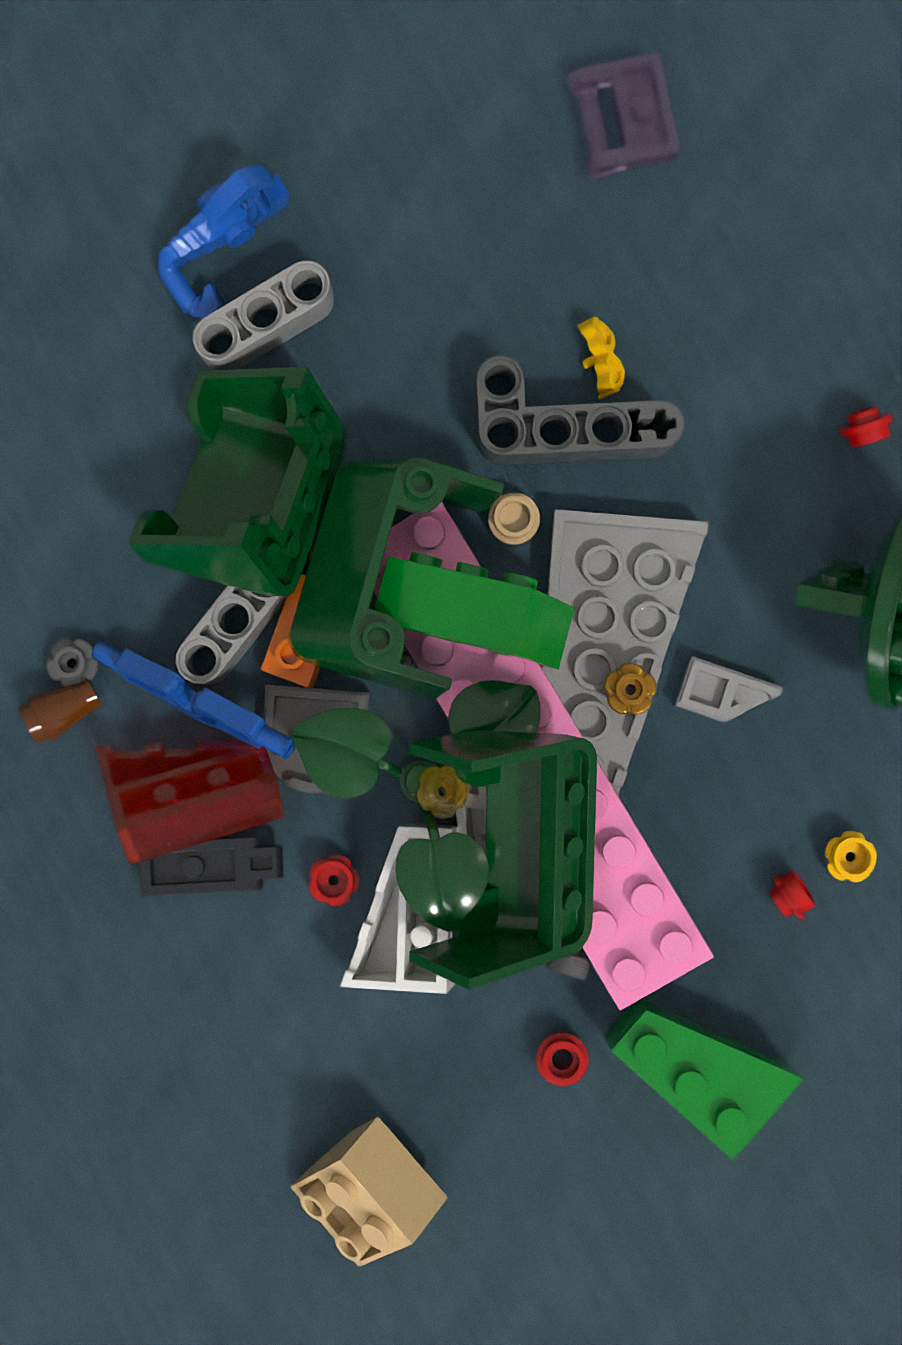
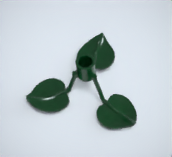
M496 680L480 681L463 689L451 703L448 715L449 729L452 735L475 730L537 733L540 723V702L537 691L530 685ZM348 707L331 709L315 714L300 723L292 731L291 737L308 776L323 792L333 797L346 799L363 795L375 785L378 778V768L397 777L398 790L405 799L418 802V808L423 816L430 840L422 838L411 839L400 847L395 864L397 884L407 903L423 920L447 932L456 930L482 897L488 882L489 865L482 847L466 834L453 832L441 838L439 836V830L429 807V801L436 797L441 789L442 777L440 772L449 766L437 762L432 764L429 761L417 760L401 768L383 759L382 757L386 754L392 742L391 731L381 718L364 709Z

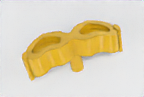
M594 316L577 325V327L586 338L588 348L593 354L582 361L585 369L594 366L598 377L597 390L600 393L598 399L602 400L620 391L624 382L625 370L620 359L613 352L615 348L613 332L604 322Z

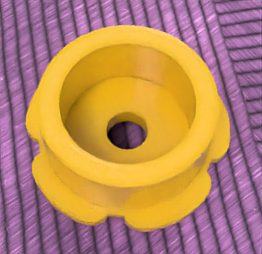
M845 831L841 834V837H833L826 845L825 857L829 861L827 869L838 880L844 881L849 879L854 883L863 881L875 867L877 860L876 849L871 842L865 840L863 834L856 831ZM848 852L854 854V860L851 862L846 860Z

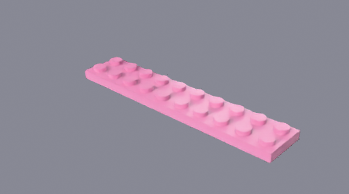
M443 502L428 513H414L391 527L374 593L378 597L388 556L409 561L411 552H417L441 559V568L455 571L457 562L481 567ZM403 629L405 646L418 668L452 679L450 690L436 698L447 717L455 697L471 684L480 681L496 680L530 685L537 691L540 702V723L537 733L568 734L584 738L539 663L514 656L508 657L493 653L490 650L458 644ZM597 760L593 922L590 936L583 949L618 1009L622 1010L712 959L714 954Z

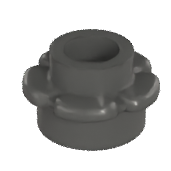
M62 639L58 641L51 649V658L47 660L49 676L55 681L59 680L62 687L79 683L85 679L92 680L97 674L99 666L97 659L91 656L93 646L83 639H76L75 641ZM71 658L77 661V665L74 668L68 666V661Z
M582 947L574 954L546 963V968L586 980L590 965L593 966L590 959H587V954Z

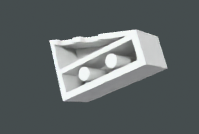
M409 823L398 826L375 889L377 892L366 922L361 927L357 938L359 939L350 966L345 971L340 987L446 994L455 985V983L409 962V951L452 938V931L447 932L432 926L410 907L403 897L396 880L395 864L400 847L411 839L422 838L430 840L425 824ZM436 824L440 838L448 833L459 832L458 825Z

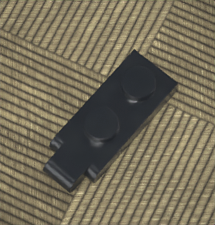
M261 836L157 841L139 844L141 897L264 889L263 879L284 877L283 846H262Z

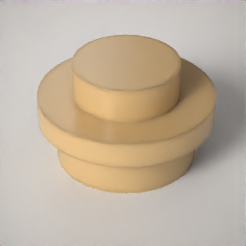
M508 493L499 497L492 504L488 515V524L492 534L499 541L509 545H519L530 540L535 535L540 523V514L536 504L528 496L520 493Z

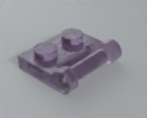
M660 52L587 66L569 74L568 81L571 94L577 96L589 151V157L585 160L589 178L601 179L611 176L618 171L678 160L681 150ZM609 86L623 145L622 148L609 150L597 95L599 88Z

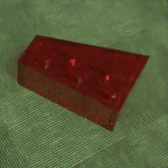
M243 741L196 742L195 749L164 750L163 744H146L144 751H114L112 745L95 746L116 830L129 865L285 817L278 781L267 749L262 746L259 750Z

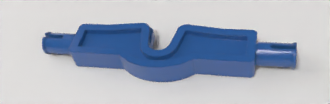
M100 641L94 646L91 656L97 659L99 663L117 671L127 682L166 701L189 717L213 728H218L259 750L262 746L283 759L289 758L293 753L295 744L292 737L268 726L260 716L207 688L196 692L174 671L126 648L124 651H121L105 641Z

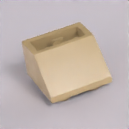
M378 1116L352 1130L290 1186L300 1198L305 1212L322 1223L335 1239V1244L341 1254L347 1259L354 1261L358 1267L412 1245L448 1198Z

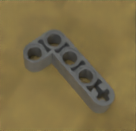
M496 356L485 361L478 370L476 383L478 444L482 455L493 464L509 465L655 458L669 452L684 432L685 421L682 412L677 406L668 401L656 400L526 407L524 376L521 367L516 361L509 357ZM493 376H504L513 384V390L507 395L497 396L489 392L485 383ZM652 420H658L659 428L668 429L662 439H657L654 430H645ZM601 421L613 424L618 431V440L611 443L601 442L593 434L592 426ZM547 424H558L566 431L568 439L561 445H550L542 439L540 429ZM498 426L508 427L514 432L516 441L510 447H496L488 439L489 431ZM631 431H638L632 442H630Z

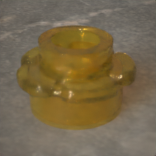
M446 765L438 769V767L433 766L425 770L420 776L421 788L417 790V798L424 810H431L435 817L445 819L454 816L456 810L465 805L469 794V786L459 780L453 767ZM439 787L445 789V796L442 797L438 794Z

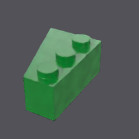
M411 552L409 561L388 556L375 611L392 616L404 630L490 650L493 653L508 657L514 656L559 670L575 607L536 590L538 580L509 572L505 573L504 581L489 579L488 569L463 562H457L455 571L441 568V559L417 552Z
M641 999L634 1002L604 1036L612 1053L732 1160L737 1157L804 1080L789 1063L775 1057H769L746 1047L743 1043L700 1027L697 1023Z

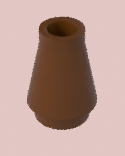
M85 679L76 684L27 696L29 702L19 706L18 711L32 738L39 744L47 739L54 742L91 711L101 707L102 704L90 681Z

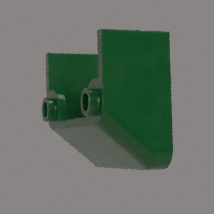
M425 458L353 460L341 466L331 486L290 628L289 643L294 654L302 661L433 700L450 690L451 678L400 664L405 645L403 629L392 616L369 609L397 508L411 513L423 514L434 510L441 502H445L484 515L502 494L504 483Z
M475 730L410 743L411 755L454 767L459 780L467 785L474 787L487 786L486 857L489 865V876L482 897L467 914L460 926L452 931V938L409 951V962L471 990L579 951L590 936L593 922L597 754L593 744L587 739L568 734Z

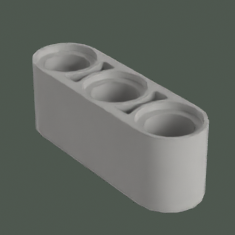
M313 261L295 263L204 317L196 325L193 332V344L204 363L210 370L241 369L324 319L331 312L334 305V294L327 271L320 264ZM314 283L322 287L320 295L313 300L303 301L296 297L298 290L305 284ZM269 309L277 312V318L270 326L260 328L252 325L253 319L259 311ZM222 335L233 338L230 349L220 355L209 353L210 343L216 337Z
M227 586L181 644L176 654L178 672L184 679L195 684L214 685L220 683L228 676L283 606L287 596H264ZM235 607H244L249 615L247 627L241 633L230 634L224 625L227 612ZM210 647L215 653L216 665L209 674L200 676L193 668V657L199 649Z

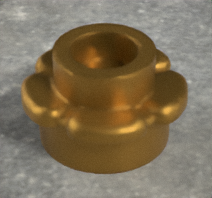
M626 663L621 665L618 671H611L604 682V691L608 694L607 703L612 710L619 714L631 712L632 715H639L650 708L652 704L651 697L656 694L657 686L652 674L645 673L642 666L635 663ZM629 684L635 687V692L632 695L627 694L625 691L626 686Z

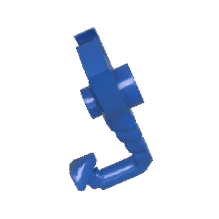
M263 165L247 166L236 170L225 182L218 183L209 188L196 202V207L200 213L192 218L189 224L184 226L178 235L169 241V245L160 251L158 255L160 278L184 314L189 313L192 317L199 316L203 319L226 305L214 284L211 283L204 287L203 296H197L181 273L180 268L188 261H194L200 258L201 255H207L213 252L214 249L221 248L226 244L230 248L241 246L255 234V226L286 207L289 201V192L276 172L272 178Z

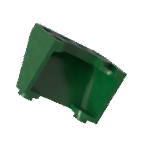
M308 366L199 371L190 395L187 397L185 408L189 421L193 424L202 440L172 515L170 516L164 510L144 511L134 525L127 544L142 560L152 565L264 596H290L298 585L333 480L343 456L345 447L343 424Z

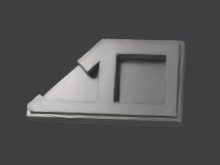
M691 656L688 659L673 706L719 722H726L751 708L781 695L783 687Z

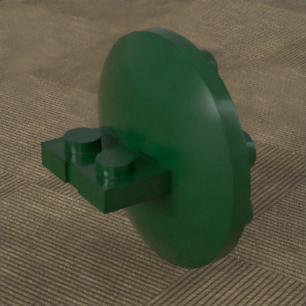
M902 513L886 535L875 557L870 573L864 572L865 566L863 564L851 561H834L832 566L818 570L816 576L809 577L800 582L797 586L795 605L861 618L859 631L860 655L869 699L873 706L892 711L902 706Z

